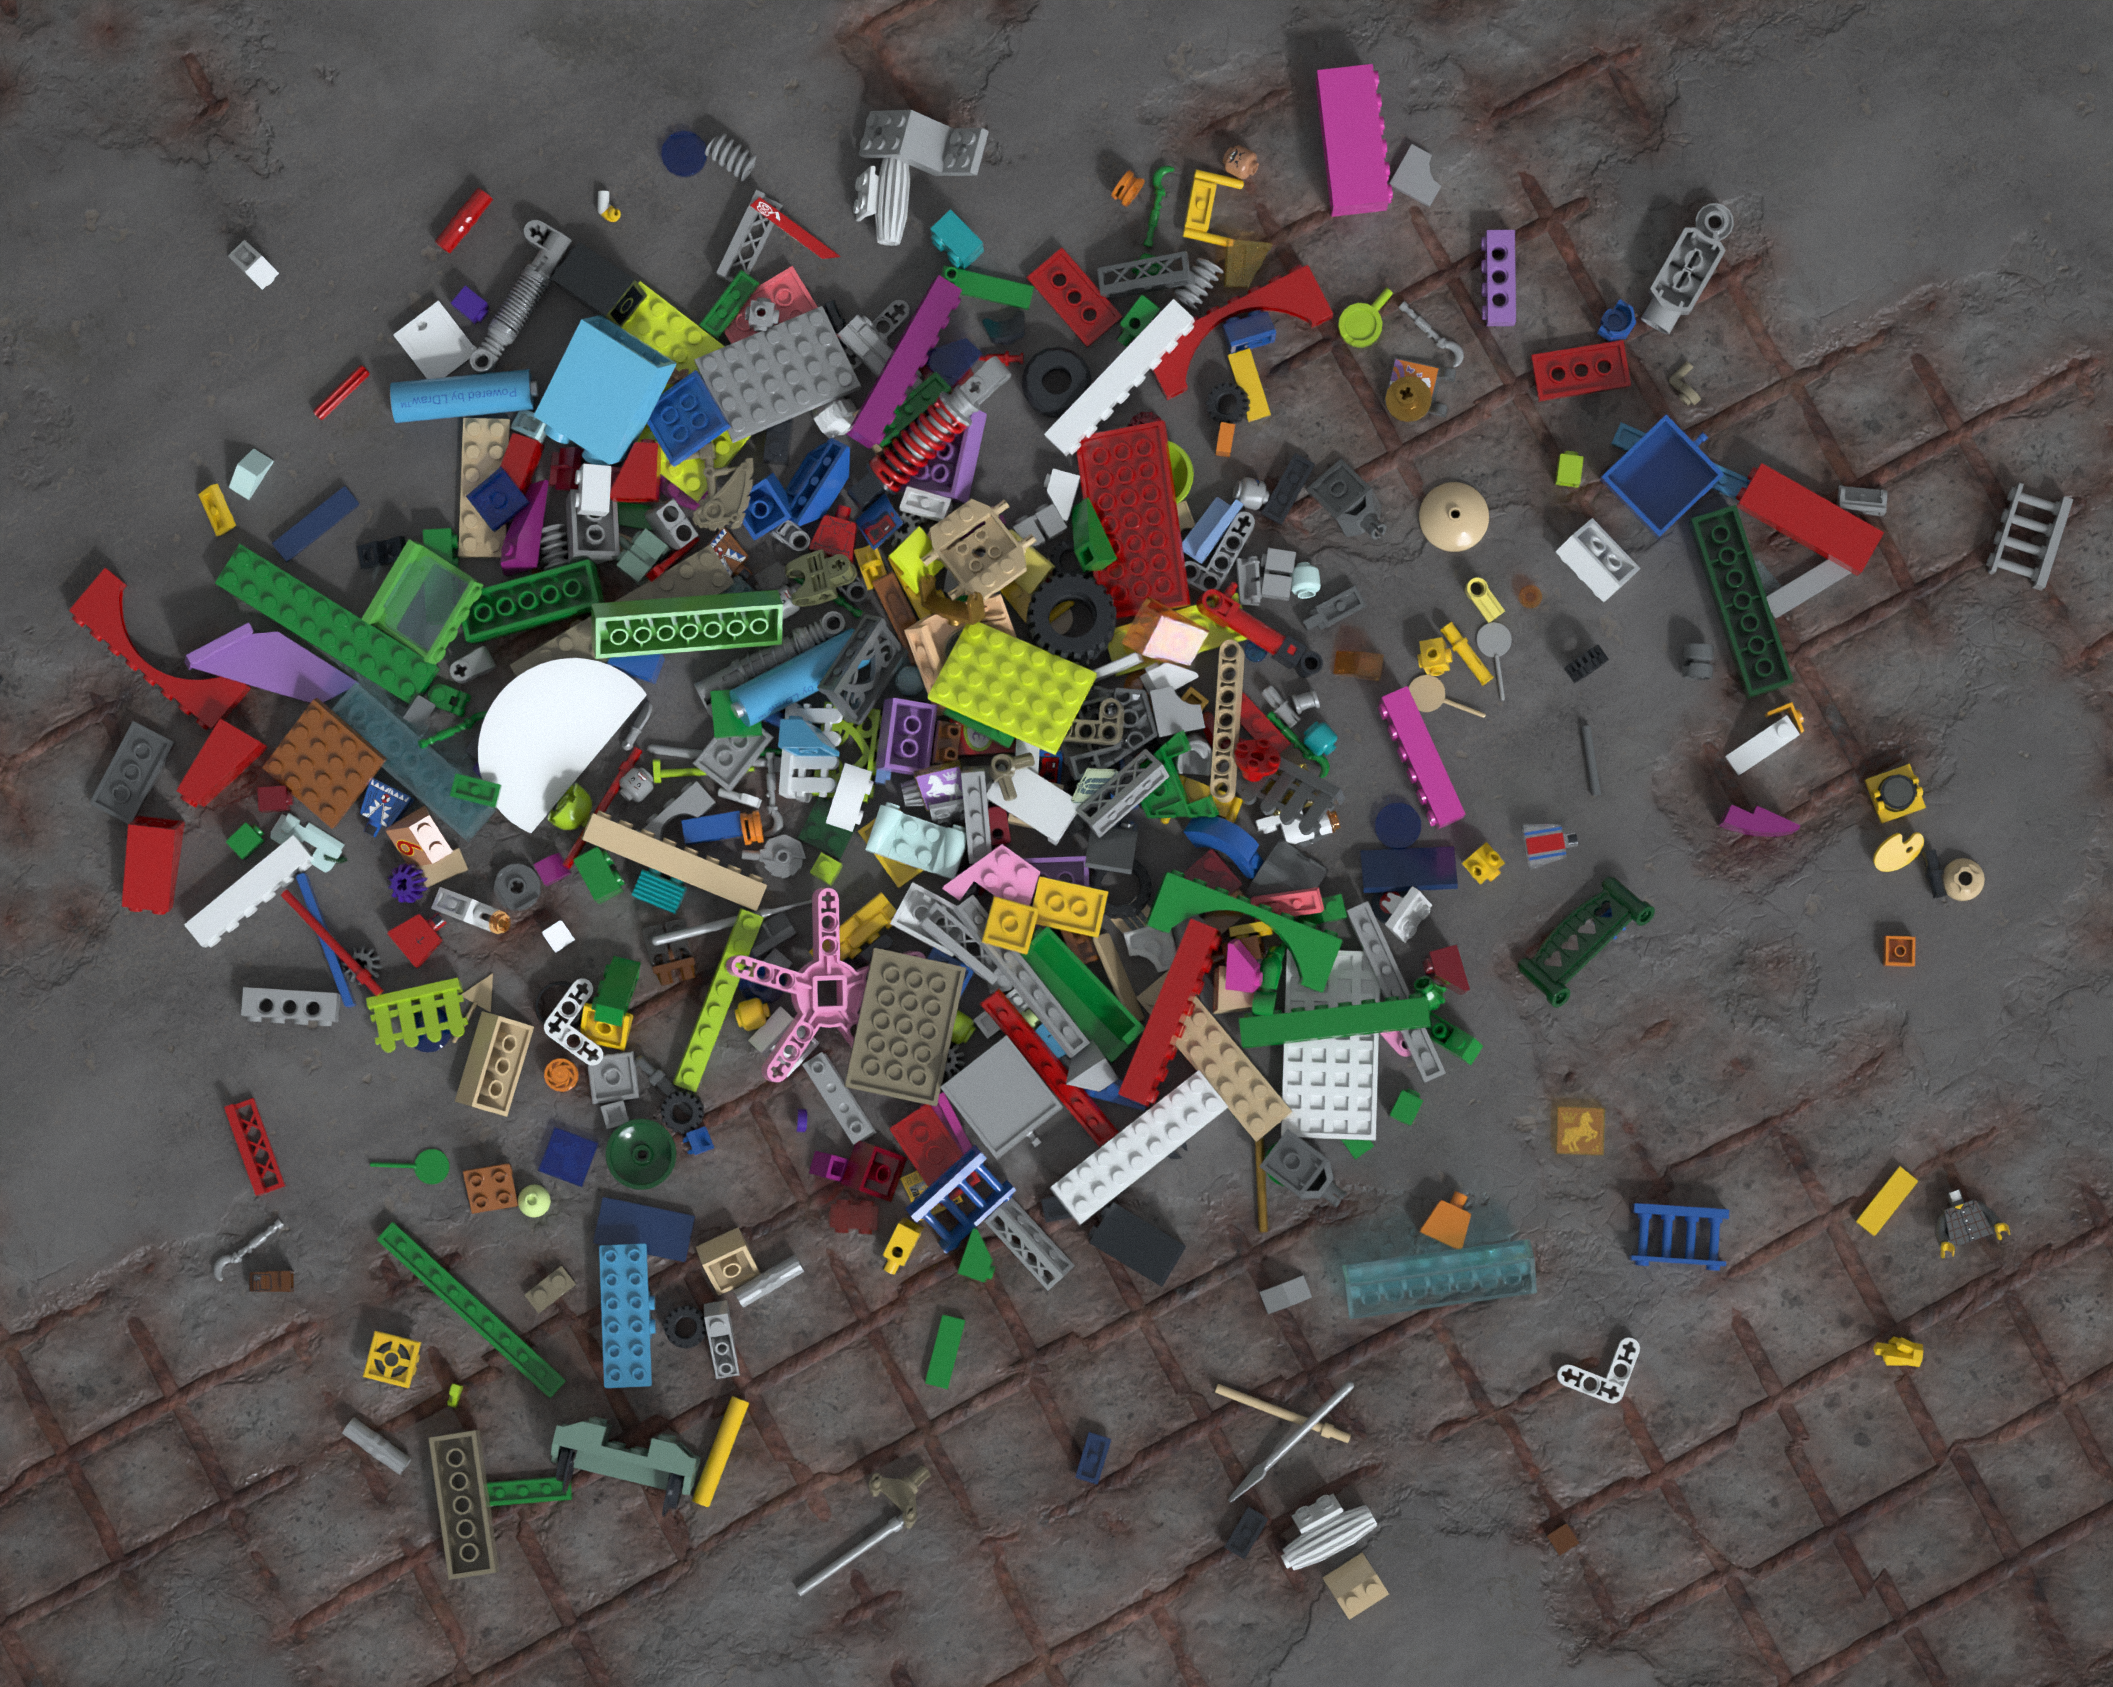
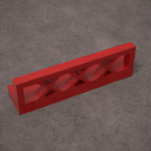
M251 1098L238 1104L225 1106L224 1109L255 1196H261L285 1187L284 1179L255 1099ZM251 1104L254 1114L250 1122L241 1118L238 1109ZM255 1118H256V1121H257L258 1126L255 1125V1124H253ZM243 1122L246 1123V1124H248V1126H247L246 1129H245V1126H244ZM251 1126L259 1129L261 1132L258 1144L250 1141L248 1138ZM263 1141L265 1143L266 1148L261 1146ZM251 1144L254 1145V1146H256L254 1152H253V1149H252ZM259 1148L268 1152L269 1159L266 1166L258 1163L256 1160ZM259 1167L264 1168L262 1174ZM268 1170L276 1174L278 1184L266 1188L263 1179Z

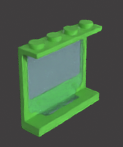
M409 539L363 615L362 620L377 626L424 657V661L436 665L445 656V649L449 642L453 641L457 636V629L461 622L465 621L469 616V609L473 602L479 599L484 584L419 542Z

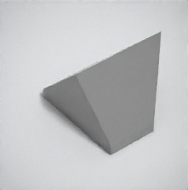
M1091 1040L1087 1046L1072 1057L1066 1084L1100 1092L1119 1078L1095 1042Z

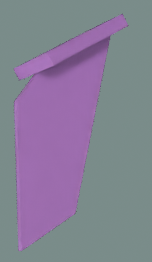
M249 623L187 654L185 657V664L188 670L194 668L311 703L315 698H319L324 703L360 684L278 631L252 634L253 629Z

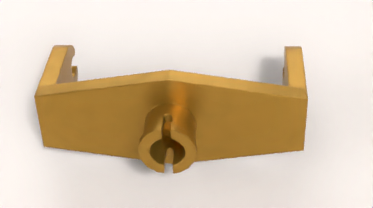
M926 574L927 580L923 576L920 578L919 590L922 607L942 618H946L948 625L957 626L961 623L974 625L985 618L984 602L981 593L974 591L975 595L970 594L967 604L957 600L952 601L949 598L937 596L935 579L932 575Z

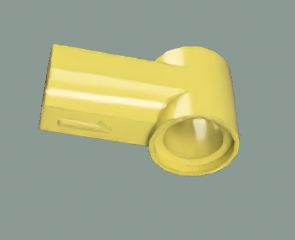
M1473 578L1466 584L1464 588L1466 596L1472 600L1488 623L1505 612L1489 590L1484 579ZM1477 583L1481 586L1482 592L1480 595H1475L1471 592V584Z

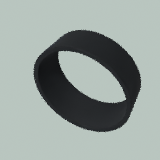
M557 981L550 983L541 990L536 999L535 1010L537 1018L543 1026L545 1021L541 1018L538 1010V1003L542 993L551 986L565 985L571 987L572 983ZM576 986L578 989L576 994L579 997L583 992ZM584 1006L581 1008L578 1017L570 1024L573 1028L581 1024ZM548 1024L550 1030L553 1032H559L561 1030L559 1027H554Z

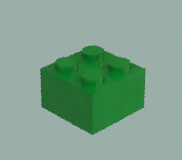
M597 846L573 859L592 897L599 905L624 892L622 886L625 882L617 870L613 871L611 865L614 862L606 849L602 850Z

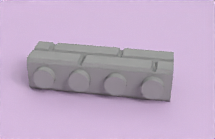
M856 315L837 336L878 378L893 350L887 345L889 340L881 332L876 334L872 330L873 324L866 316L860 317ZM918 370L915 373L918 375L917 380L912 387L908 386L905 391L907 395L923 382L920 379L922 374Z

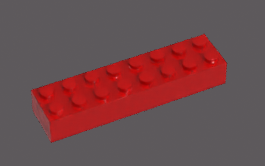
M1190 919L1121 1085L1119 1095L1147 1107H1150L1151 1103L1155 1104L1160 1092L1157 1090L1160 1081H1165L1169 1071L1166 1068L1169 1059L1173 1060L1178 1049V1047H1175L1178 1038L1182 1039L1187 1026L1184 1025L1186 1017H1191L1196 1004L1193 1003L1195 995L1201 994L1205 984L1202 981L1205 972L1209 973L1214 962L1211 958L1214 950L1218 951L1223 938H1220L1221 933L1216 928Z

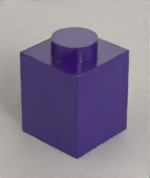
M466 285L451 302L453 308L474 325L478 321L482 322L489 313L487 302Z

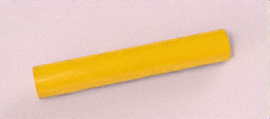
M734 1396L731 1397L691 1501L706 1507L710 1506L749 1402Z

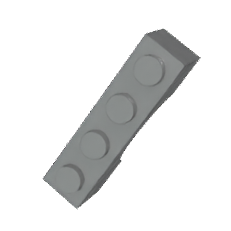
M697 781L694 784L689 782L682 788L681 792L683 794L676 800L674 797L671 798L663 806L665 810L659 815L653 814L646 821L647 826L643 829L654 833V839L662 842L663 830L672 819L685 815L695 818L703 817L717 803Z

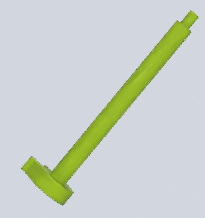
M653 759L654 783H661V778L706 775L699 768L661 769L660 759ZM750 767L748 771H754V767Z

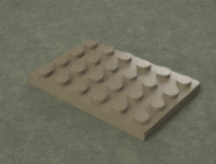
M873 948L844 1086L937 1106L966 967Z

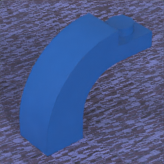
M1198 816L1197 818H1192L1183 831L1195 848L1209 847L1225 853L1235 862L1247 879H1254L1264 863V860L1256 851L1259 846L1256 840L1242 828L1217 816Z

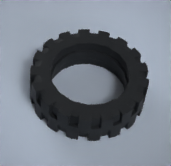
M1134 859L1132 872L1140 883V893L1136 900L1126 906H1114L1106 901L1105 916H1110L1113 919H1127L1128 917L1136 916L1146 907L1151 896V878L1145 866L1140 864L1138 860ZM1094 869L1090 877L1089 887L1101 890V882L1110 871Z

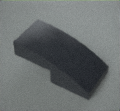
M397 536L357 546L361 569L395 563L406 545L405 536Z

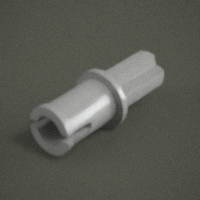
M1271 685L1262 691L1261 695L1275 710L1273 713L1277 712L1289 728L1301 719L1287 704L1289 701H1285Z

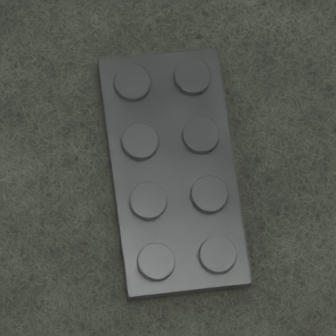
M133 721L89 804L127 824L132 822L139 814L176 743Z

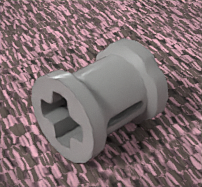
M1310 688L1309 692L1297 696L1295 694L1291 695L1298 715L1301 714V711L1312 707L1320 708L1314 688Z

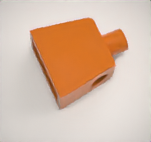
M1455 1191L1450 1203L1440 1200L1419 1232L1461 1251L1471 1213L1462 1210L1468 1197Z

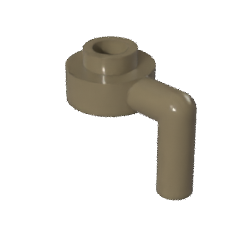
M1688 361L1669 378V383L1680 393L1678 398L1686 406L1689 404L1695 406L1701 400L1700 396L1688 384L1681 381L1693 368Z

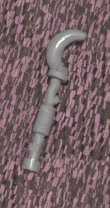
M1404 301L1399 306V309L1402 312L1405 311L1424 333H1428V338L1433 337L1434 341L1437 342L1436 346L1438 348L1452 350L1455 355L1453 367L1459 366L1464 358L1460 345L1453 341H1446L1445 337L1441 338L1431 329V325L1421 316L1415 314L1408 307L1409 304Z
M775 752L766 753V759H768V774H766L767 790L769 791L766 796L770 797L769 806H766V810L773 817L774 825L769 831L764 832L763 835L765 837L778 835L784 824L781 814L777 811L778 806H775L776 774L774 773L773 763Z
M278 1218L274 1225L269 1226L265 1232L255 1236L238 1253L234 1252L232 1255L220 1257L215 1262L213 1269L216 1279L222 1281V1269L227 1263L241 1262L242 1256L246 1253H252L253 1248L255 1249L278 1228L281 1229L284 1226L283 1222Z

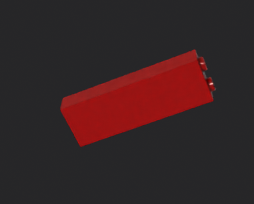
M1763 463L1758 468H1752L1747 477L1750 480L1746 488L1742 487L1735 498L1738 500L1736 505L1738 509L1856 576L1862 573L1884 532Z

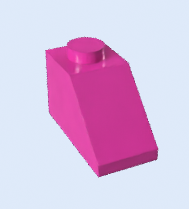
M1233 939L1228 943L1225 989L1253 993L1261 986L1263 980L1260 964L1239 939Z

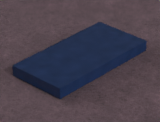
M1454 846L1360 850L1363 893L1409 891L1412 886L1419 891L1458 889Z
M603 1197L593 1243L599 1245L646 1244L647 1255L686 1262L696 1216Z

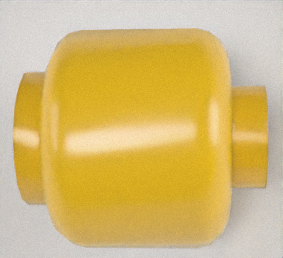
M759 998L742 1001L738 1004V1009H735L739 1028L743 1027L746 1031L764 1026L767 1018L771 1017L768 1004H763Z

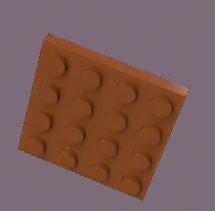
M315 698L262 768L282 786H287L288 791H292L299 801L333 829L341 821L387 758L319 698Z

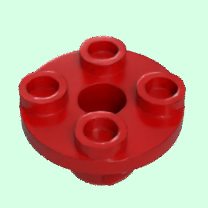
M1265 738L1239 742L1234 751L1236 765L1242 771L1243 777L1251 782H1258L1263 776L1274 774L1281 762L1278 751Z

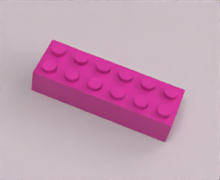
M1408 686L1383 696L1377 709L1382 720L1387 719L1389 728H1387L1391 740H1396L1398 743V756L1402 763L1405 761L1407 763V776L1411 784L1416 783L1418 792H1416L1420 804L1426 805L1428 810L1426 818L1430 826L1435 825L1436 830L1461 820L1466 814Z

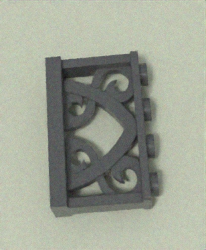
M865 614L817 686L819 691L825 694L838 709L846 722L858 725L863 723L909 653L886 626V621L882 617ZM885 645L889 647L887 651H881V648ZM871 659L869 679L856 684L858 666L862 660ZM842 690L845 691L843 697L840 695V693L842 692Z

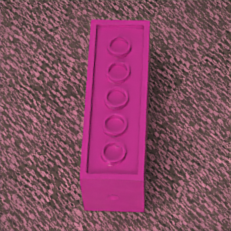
M1373 64L1317 70L1315 84L1331 217L1387 211L1388 204L1391 203V198H1393L1392 185H1387L1390 176L1389 162L1384 161L1387 153V142L1381 136L1385 127L1383 116H1379L1380 107H1382L1381 94H1376L1379 84L1378 71L1373 70Z

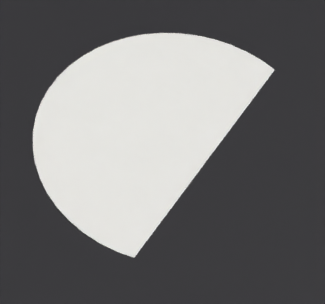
M581 658L549 661L525 671L511 681L499 693L488 710L482 724L478 744V762L482 780L502 785L497 804L500 812L519 828L532 833L647 695L644 690L631 677L613 666Z

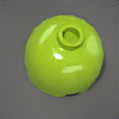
M575 783V787L571 785L556 803V811L554 812L551 809L548 815V821L562 830H574L580 825L585 827L590 818L592 810L590 795L585 789Z

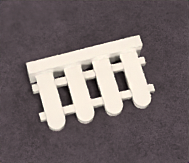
M794 703L785 709V719H789V716H801L803 720L811 721L812 724H825L824 731L822 732L834 746L840 744L841 736L832 731V724L840 723L843 716L838 709L834 708L833 704H826V708H811V704H804L803 708V706ZM782 749L779 795L785 798L796 799L797 792L798 797H804V793H819L820 797H827V793L836 791L838 786L836 780L828 778L829 770H834L839 766V759L837 757L794 756ZM806 769L821 770V777H806Z

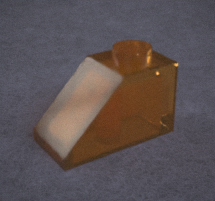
M1336 651L1333 675L1380 681L1384 655L1362 651Z

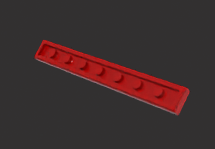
M999 988L981 1001L980 1005L1005 1035L1008 1036L1015 1047L1099 1147L1119 1133L1083 1088L1066 1084L1069 1071Z

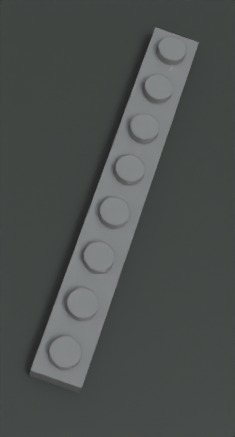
M971 895L953 910L1069 1058H1072L1090 1043L1018 952L981 942L989 914L974 895Z
M1367 901L1347 910L1346 914L1384 998L1399 996V1000L1409 999V990L1369 902ZM1426 1028L1400 1031L1423 1083L1446 1073Z

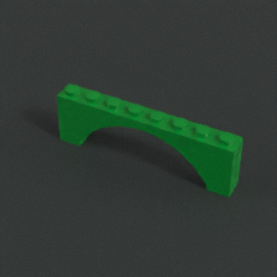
M1172 869L1171 873H1164L1147 917L1146 926L1164 933H1170L1171 928L1183 920L1208 911L1231 910L1248 914L1268 925L1285 943L1297 967L1300 978L1298 984L1323 993L1343 941L1337 938L1338 933L1328 929L1321 932L1315 929L1317 925L1303 920L1302 924L1293 921L1294 916L1281 912V915L1272 913V907L1261 903L1259 907L1250 904L1251 899L1238 895L1237 898L1228 896L1229 891L1216 886L1215 890L1206 887L1207 882L1194 878L1192 882L1185 879V874Z

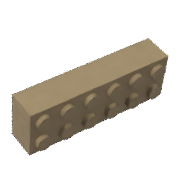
M480 1430L429 1437L448 1579L471 1577L500 1571Z

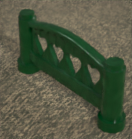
M1606 877L1602 882V892L1588 899L1568 914L1548 935L1532 959L1523 958L1518 963L1519 972L1546 996L1547 1002L1555 1008L1564 1005L1570 997L1571 992L1565 985L1632 920L1639 926L1646 925L1655 914V908L1647 901H1641L1615 877ZM1609 902L1611 904V918L1595 916V912L1602 909L1604 903ZM1588 919H1594L1595 934L1578 932L1579 927L1585 925ZM1570 936H1577L1578 950L1561 948L1564 942H1568ZM1554 952H1560L1561 967L1544 964L1545 960L1551 958Z

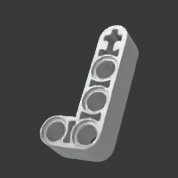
M1240 512L1235 516L1207 568L1193 561L1185 562V568L1191 567L1196 571L1195 577L1187 578L1189 587L1203 594L1208 590L1203 585L1204 581L1213 579L1217 584L1214 589L1220 590L1253 531L1255 525L1253 515L1248 512ZM1244 519H1247L1249 527L1245 526L1240 535L1237 533L1240 528L1239 520L1244 521ZM1231 538L1236 539L1239 542V547L1229 549L1226 545L1227 540ZM1225 559L1228 566L1220 570L1215 566V561Z

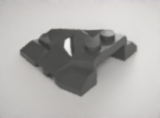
M1101 686L1091 687L1075 719L1099 721L1101 703L1107 698H1113L1124 707L1123 735L1120 742L1115 745L1062 742L1060 751L1066 766L1068 765L1074 780L1082 779L1087 769H1107L1158 735L1145 690L1125 688L1104 689ZM1111 704L1108 706L1107 714L1109 716L1117 713V705ZM1086 726L1082 729V736L1084 738L1092 734L1091 726ZM1113 727L1105 731L1106 739H1112L1116 734Z

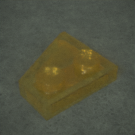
M1228 239L1226 241L1224 287L1247 289L1253 281L1256 272L1261 267L1268 251H1270L1272 243Z

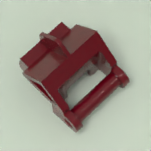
M567 447L560 448V453L552 452L548 486H556L555 490L561 491L579 490V484H575L576 470H580V467L584 464L585 459L582 457L584 449Z

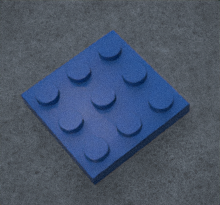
M697 370L661 394L647 421L670 464L674 467L731 427Z

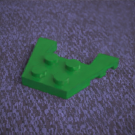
M1184 730L1175 734L1173 738L1153 754L1163 764L1169 777L1141 801L1147 818H1197L1198 816L1215 817L1219 815L1212 795L1193 802L1189 801L1173 764L1172 757L1192 749ZM1147 759L1140 767L1146 769L1152 762Z

